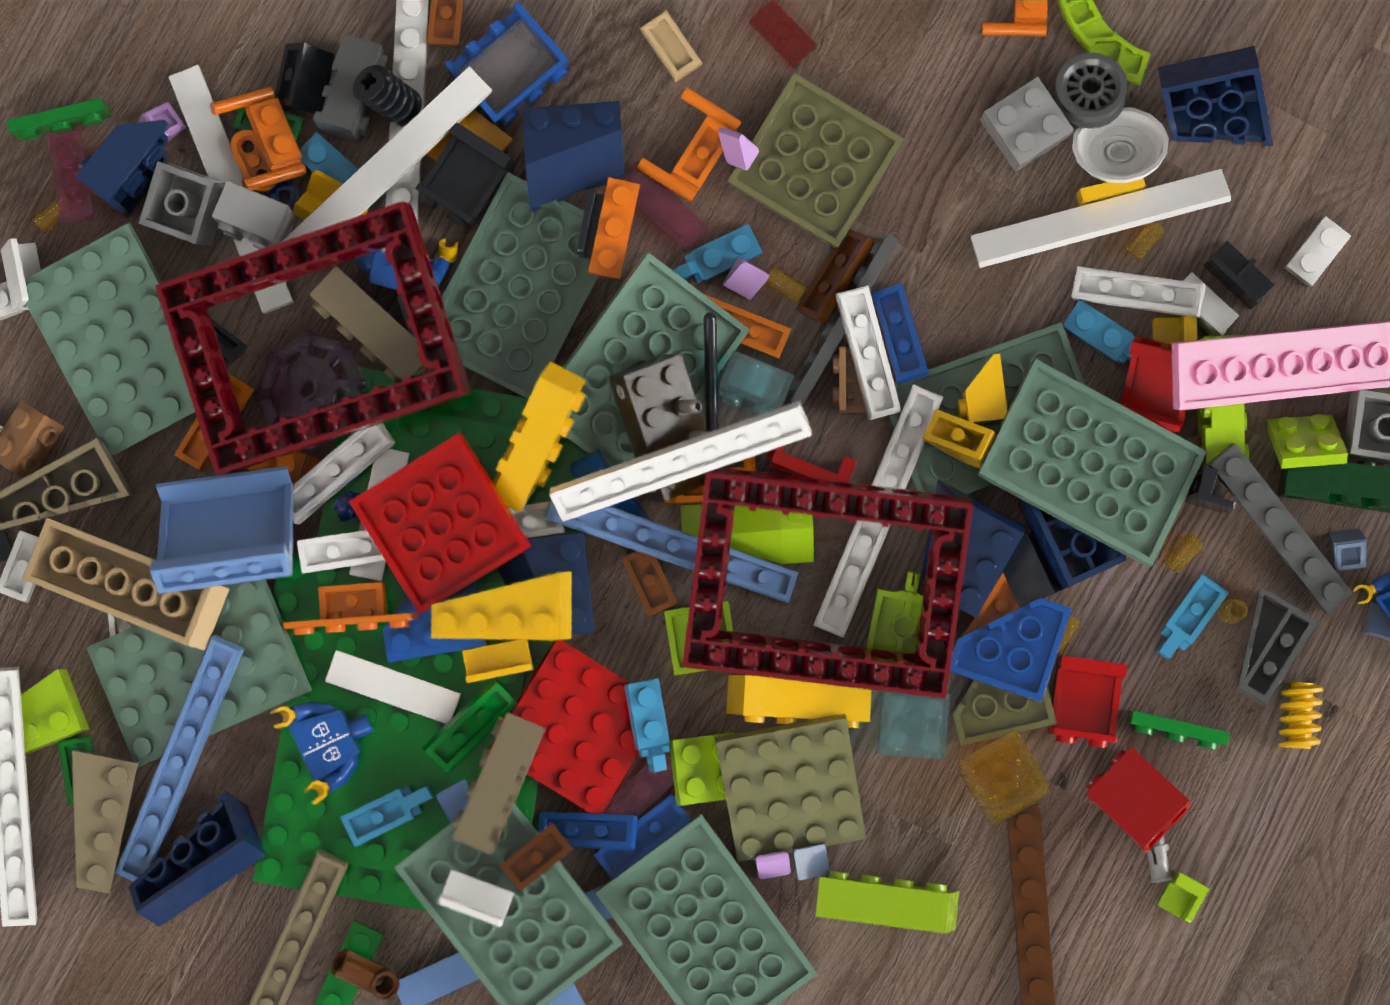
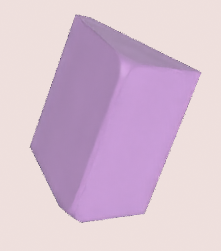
M169 102L143 113L138 121L146 122L164 119L169 123V129L164 133L168 136V141L186 129L185 124Z
M720 127L718 133L727 163L743 170H748L758 155L759 148L743 134Z
M738 256L722 285L751 300L770 275Z
M786 850L764 855L760 854L755 857L758 877L760 879L788 875L791 872L789 854Z

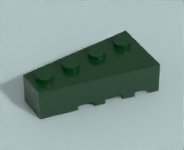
M1357 461V463L1347 462V464L1281 469L1278 497L1390 513V467L1377 466V463Z

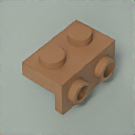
M839 346V354H833V374H839V387H833V406H839L840 414H867L850 348Z
M21 400L0 432V465L22 478L36 472L62 433L64 426Z

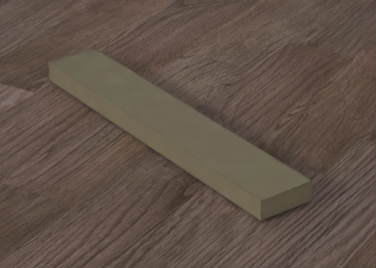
M318 850L249 1005L286 1004L350 862L324 850Z

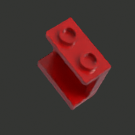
M1137 336L1131 342L1129 351L1131 360L1120 405L1172 433L1179 432L1184 426L1187 410L1173 409L1172 344Z
M785 445L769 450L766 456L772 459L769 467L788 475L849 482L857 462L844 456L835 474L784 453Z
M1058 656L1052 697V706L1057 724L1049 726L1048 734H1055L1056 741L1073 744L1076 742V737L1089 739L1088 746L1108 748V742L1117 743L1118 736H1115L1121 685L1122 678H1126L1127 664Z
M1131 747L1127 752L1124 750L1120 751L1111 760L1110 765L1112 767L1104 775L1099 773L1089 782L1087 786L1089 790L1086 792V795L1093 804L1095 803L1125 831L1144 853H1147L1192 806L1187 797Z

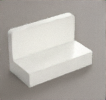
M11 238L1 248L12 310H29L26 306L29 298L25 279L41 270L36 243L18 244L16 238Z
M1193 272L1183 280L1204 284ZM1204 284L1206 288L1200 317L1197 318V325L1209 336L1224 335L1239 315Z
M451 869L442 895L437 903L501 927L515 892Z

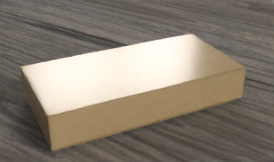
M667 10L640 27L641 33L675 83L702 65L701 60Z

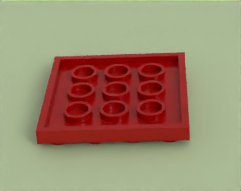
M461 432L349 501L419 615L430 609L431 605L443 601L532 546Z
M553 640L518 698L517 705L510 712V714L546 728L527 775L590 814H603L639 753L634 745L624 684H629V682L566 642ZM496 737L494 738L493 742L491 743L489 749H492V746H493V744H494V742H495V740H496Z

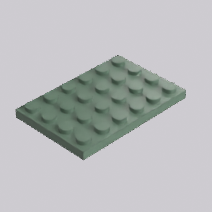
M509 172L504 177L441 298L464 368L529 400L540 375L550 362L555 363L600 276L587 274L590 260L578 258L577 255L585 211L564 200L560 202L554 200L541 205V209L530 212L527 181Z
M131 223L123 225L25 279L29 298L26 306L98 438H102L111 456L195 413L155 285L161 284L162 281Z
M645 252L563 366L564 369L586 380L581 391L586 394L585 399L578 412L572 411L570 415L574 423L566 438L588 454L599 449L611 467L635 459L608 376L663 354H681L695 398L700 401L705 394L704 315L712 312L717 317L718 374L750 329L652 254Z
M1062 322L928 370L930 374L928 376L898 384L897 381L894 382L901 411L904 408L912 386L916 385L943 396L944 398L939 410L959 417L958 399H963L962 393L993 354L1000 353L1007 410L1034 359L1047 364L1084 385L1085 383ZM901 412L888 415L893 430L896 427ZM1002 422L980 424V426L991 429L996 434ZM926 441L911 475L916 491L936 493L938 479L965 494L994 485L976 475L978 468L958 461Z
M1034 359L976 475L1149 568L1153 566L1207 451L1047 364Z
M266 579L223 585L229 588V592L211 636L217 635L245 649L209 736L312 691L288 631L283 628L282 617ZM135 625L87 647V650L133 761H138V768L162 758L205 650L184 645Z
M516 804L512 808L494 853L487 854L452 839L456 831L453 829L454 820L394 867L499 1005H546L623 944L560 861L555 863L522 892L519 891L501 869V864L539 834ZM451 869L515 892L501 927L437 903L442 895Z
M699 814L595 891L597 897L676 1005H777L818 974L702 814Z

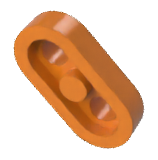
M241 130L237 132L231 140L230 147L244 178L257 176L262 170L270 172L271 170H269L254 131ZM248 141H252L254 144V149L250 153H246L243 149L244 144ZM277 183L256 189V191L268 192L272 190L277 185Z

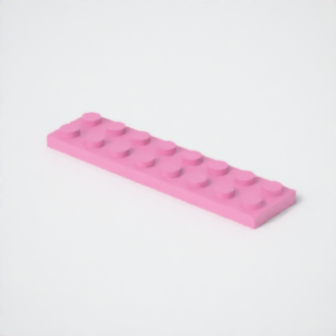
M1390 321L1172 343L1173 409L1187 410L1390 387Z

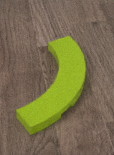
M1057 0L1067 26L1087 53H1099L1112 58L1124 70L1127 81L1139 86L1151 53L1137 48L1116 32L1114 33L1102 19L1093 0Z

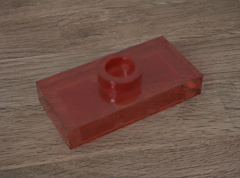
M771 0L749 20V24L793 69L817 46L774 0Z

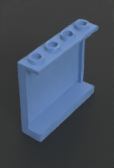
M287 466L156 484L161 499L157 561H151L150 573L158 594L292 575L294 487Z

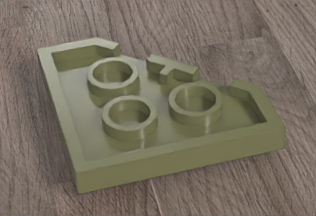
M974 680L953 713L960 747L1057 724L1048 686H1046L1042 702H1037Z

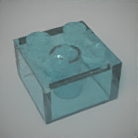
M733 350L718 387V395L722 396V402L730 406L740 408L741 404L753 408L752 414L758 416L783 406L794 375Z
M881 691L876 754L945 760L950 694H947L946 699Z

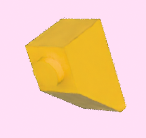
M1000 353L992 355L962 393L963 399H958V412L961 419L965 418V420L977 425L1003 421L1008 410Z
M936 409L922 439L958 461L979 469L996 434L991 429Z

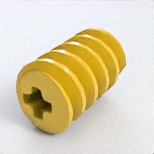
M1281 681L1290 686L1289 689L1281 691V696L1290 699V701L1280 704V708L1288 711L1289 715L1279 717V721L1289 725V727L1279 730V735L1288 738V741L1278 743V747L1311 749V746L1321 743L1320 739L1311 736V734L1321 731V726L1312 723V720L1322 717V713L1313 710V707L1321 705L1323 700L1314 697L1313 694L1323 691V687L1315 683Z

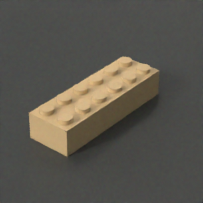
M46 518L22 578L179 643L201 650H206L229 592V588L218 585L158 594L150 573L151 561H157L156 559Z

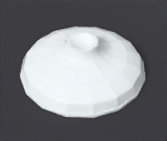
M1124 107L1120 115L1106 126L1093 129L1078 127L1073 136L1072 150L1077 163L1092 177L1108 183H1129L1143 179L1160 166L1167 155L1169 138L1163 124L1151 114L1136 108Z

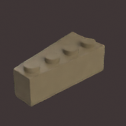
M337 266L309 294L316 301L312 307L325 319L332 316L339 323L336 329L349 341L355 337L363 345L360 351L373 363L379 359L388 367L384 373L393 382L405 381L404 377L418 376L427 368L418 359L416 352H419L416 339Z
M96 438L1 490L0 530L134 495L102 438Z
M507 713L505 718L499 716L492 732L496 740L492 749L486 747L479 763V766L483 768L479 779H473L466 794V798H469L465 811L460 810L453 825V829L456 831L452 839L487 854L495 852L546 728L510 713Z
M75 748L72 749L76 888L110 894L138 761Z

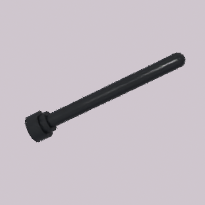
M708 312L703 318L706 431L712 432L719 429L717 317L714 313Z

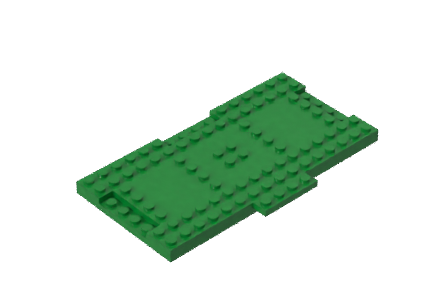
M350 365L344 397L363 395L372 392L374 387L389 386L396 383L384 371ZM471 388L472 394L384 422L383 425L396 442L389 449L410 453L408 464L461 432L490 480L493 481L498 474L496 468L511 444L510 438L519 421L524 416L522 413L528 399ZM353 433L336 438L334 449ZM561 436L558 443L563 445V448L555 463L550 461L547 467L552 470L547 483L543 488L538 485L525 505L548 502L550 500V488L575 480V476L570 471L571 463L588 455V453L567 438ZM373 463L323 505L318 537L359 531L361 521L349 501L368 490ZM563 526L564 533L544 535L532 538L578 534L583 532ZM292 553V575L276 578L273 598L283 622L320 620L318 587L385 582L388 615H393L407 594L387 562L383 580L377 581L349 575L351 566L302 573L299 554ZM498 568L476 580L477 593L505 586ZM377 622L378 629L358 630L357 624L346 625V631L330 633H326V626L314 627V634L294 635V629H287L312 691L286 702V707L289 708L307 702L332 704L337 711L344 710L349 721L366 714L374 732L358 739L363 752L358 755L359 765L348 782L327 794L323 800L314 805L311 802L319 797L318 792L314 789H309L304 793V789L314 781L288 725L281 728L260 840L266 855L256 862L253 882L300 890L318 850L321 849L350 862L335 895L427 911L394 867L450 824L435 795L466 779L469 786L473 779H479L483 769L479 766L480 760L486 747L489 748L495 738L492 735L493 729L446 773L422 748L445 723L325 682L335 652L338 650L461 693L454 713L455 716L492 680L466 683L467 673L462 653L464 650L388 663L382 631L388 622ZM485 639V640H486V646H489V645H493V644H498V643H503V642H508V641H513V640H518V639ZM528 640L533 671L494 678L516 701L553 640ZM526 775L515 804L532 824L540 783ZM429 785L434 798L419 805L422 813L416 815V818L354 847L340 817L399 788L403 789L410 786L412 792H416Z

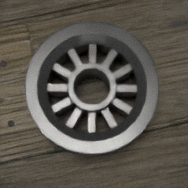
M1085 53L1075 56L1062 66L1057 75L1055 103L1068 122L1075 126L1087 129L1106 126L1113 122L1124 108L1127 93L1125 72L1115 60L1103 54ZM1086 88H1094L1098 92L1094 94L1086 93L1084 90Z

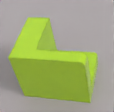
M1174 871L1172 880L1168 882L1157 905L1180 919L1191 923L1209 888L1178 871Z

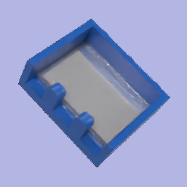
M518 1L513 5L514 11L501 22L499 20L493 22L489 27V32L479 41H471L464 48L465 52L453 63L450 60L444 63L446 71L454 79L470 66L492 89V93L478 107L497 127L501 123L504 126L510 124L519 115L517 110L526 102L528 105L533 104L543 95L542 88L549 82H552L553 85L558 83L568 73L566 70L569 66L567 57Z

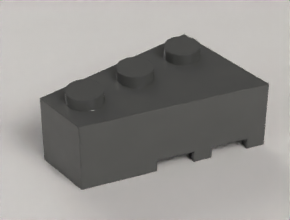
M343 35L332 65L333 74L330 85H325L322 96L326 97L322 112L316 111L313 117V121L321 133L359 143L361 135H366L370 123V117L366 116L369 106L354 96L353 83L358 74L368 66L381 65L386 68L388 56L384 55L385 51L381 44Z
M1261 587L1256 600L1236 691L1265 708L1317 625L1318 620Z

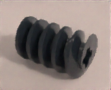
M372 65L363 69L353 83V93L357 99L389 122L396 123L401 127L406 126L421 111L422 99L419 93L381 65Z

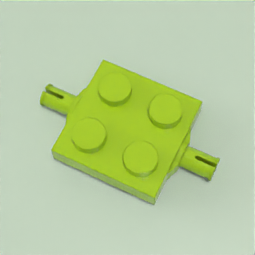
M907 571L904 590L893 591L877 588L865 648L915 653L923 595L917 592L921 573L915 572L912 584L914 573L913 571Z

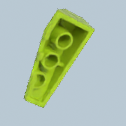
M702 504L680 506L682 532L698 537ZM735 506L730 548L778 564L814 562L813 515L789 512V515H782V511L756 508V511H749V507Z

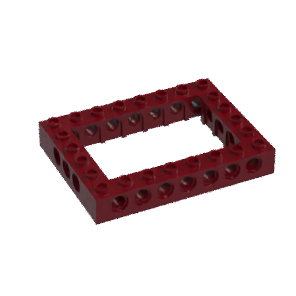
M401 201L155 285L215 475L237 472L472 394L421 232L410 203ZM386 248L385 256L387 262L392 264L399 286L396 288L397 294L402 295L409 317L406 320L407 325L412 327L419 348V352H416L418 359L425 367H429L430 372L418 376L404 377L405 381L389 386H377L373 388L372 392L354 397L347 396L341 398L342 402L325 407L311 408L309 413L295 417H284L280 419L279 423L265 427H254L249 429V433H247L207 308Z
M724 467L706 472L682 667L946 699L973 510L971 498ZM735 506L749 507V511H756V508L782 511V515H789V512L815 515V519H822L823 516L848 519L849 523H856V520L881 523L882 527H889V524L914 527L915 531H922L923 528L932 529L915 653L720 630Z

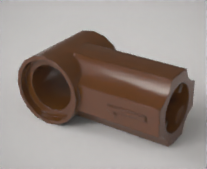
M345 947L335 956L332 962V975L372 993L380 1000H388L398 992L400 984L397 975L382 962H374ZM385 975L382 984L375 986L378 978Z

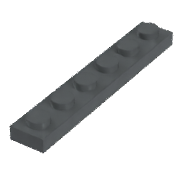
M888 233L884 241L879 238L876 240L868 254L873 257L872 262L868 268L861 266L852 282L858 285L856 288L869 286V290H871L899 241L898 238ZM841 315L835 324L831 321L827 324L820 337L825 340L819 352L813 349L804 364L805 367L809 368L803 380L797 377L788 391V394L793 396L789 404L799 401L801 407H803L845 335Z
M1231 443L1207 463L1209 467L1218 469L1217 477L1324 613L1329 614L1353 594L1237 444Z

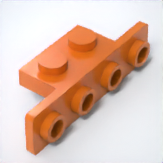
M385 582L318 587L320 620L283 622V628L294 629V635L314 634V627L326 626V633L346 631V625L357 624L358 630L378 629L377 622H389L390 628L410 627L409 620H419V613L388 615Z

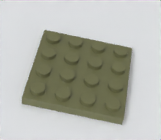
M794 73L752 140V143L759 148L758 155L748 170L736 167L727 184L833 248L838 249L903 143L904 138Z
M845 714L715 737L738 863L755 860V857L760 854L764 855L785 850L788 853H793L794 848L825 843L826 846L866 839Z

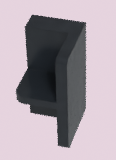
M1228 241L1203 265L1249 309L1256 306L1274 285L1254 266L1256 263L1254 258L1248 260Z

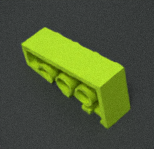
M1243 335L1204 336L1200 340ZM1244 403L1196 408L1197 436H1201V448L1207 451L1202 461L1203 467H1209L1207 463L1231 443L1237 444L1249 460L1248 444H1245L1247 415L1244 411Z
M67 669L55 670L21 694L25 755L90 730Z
M830 870L829 876L819 878L815 917L945 934L956 930L960 891L946 889L947 885L927 883V887L914 886V881L905 879H894V883L881 882L882 877L874 875H862L861 880L851 879L848 872Z

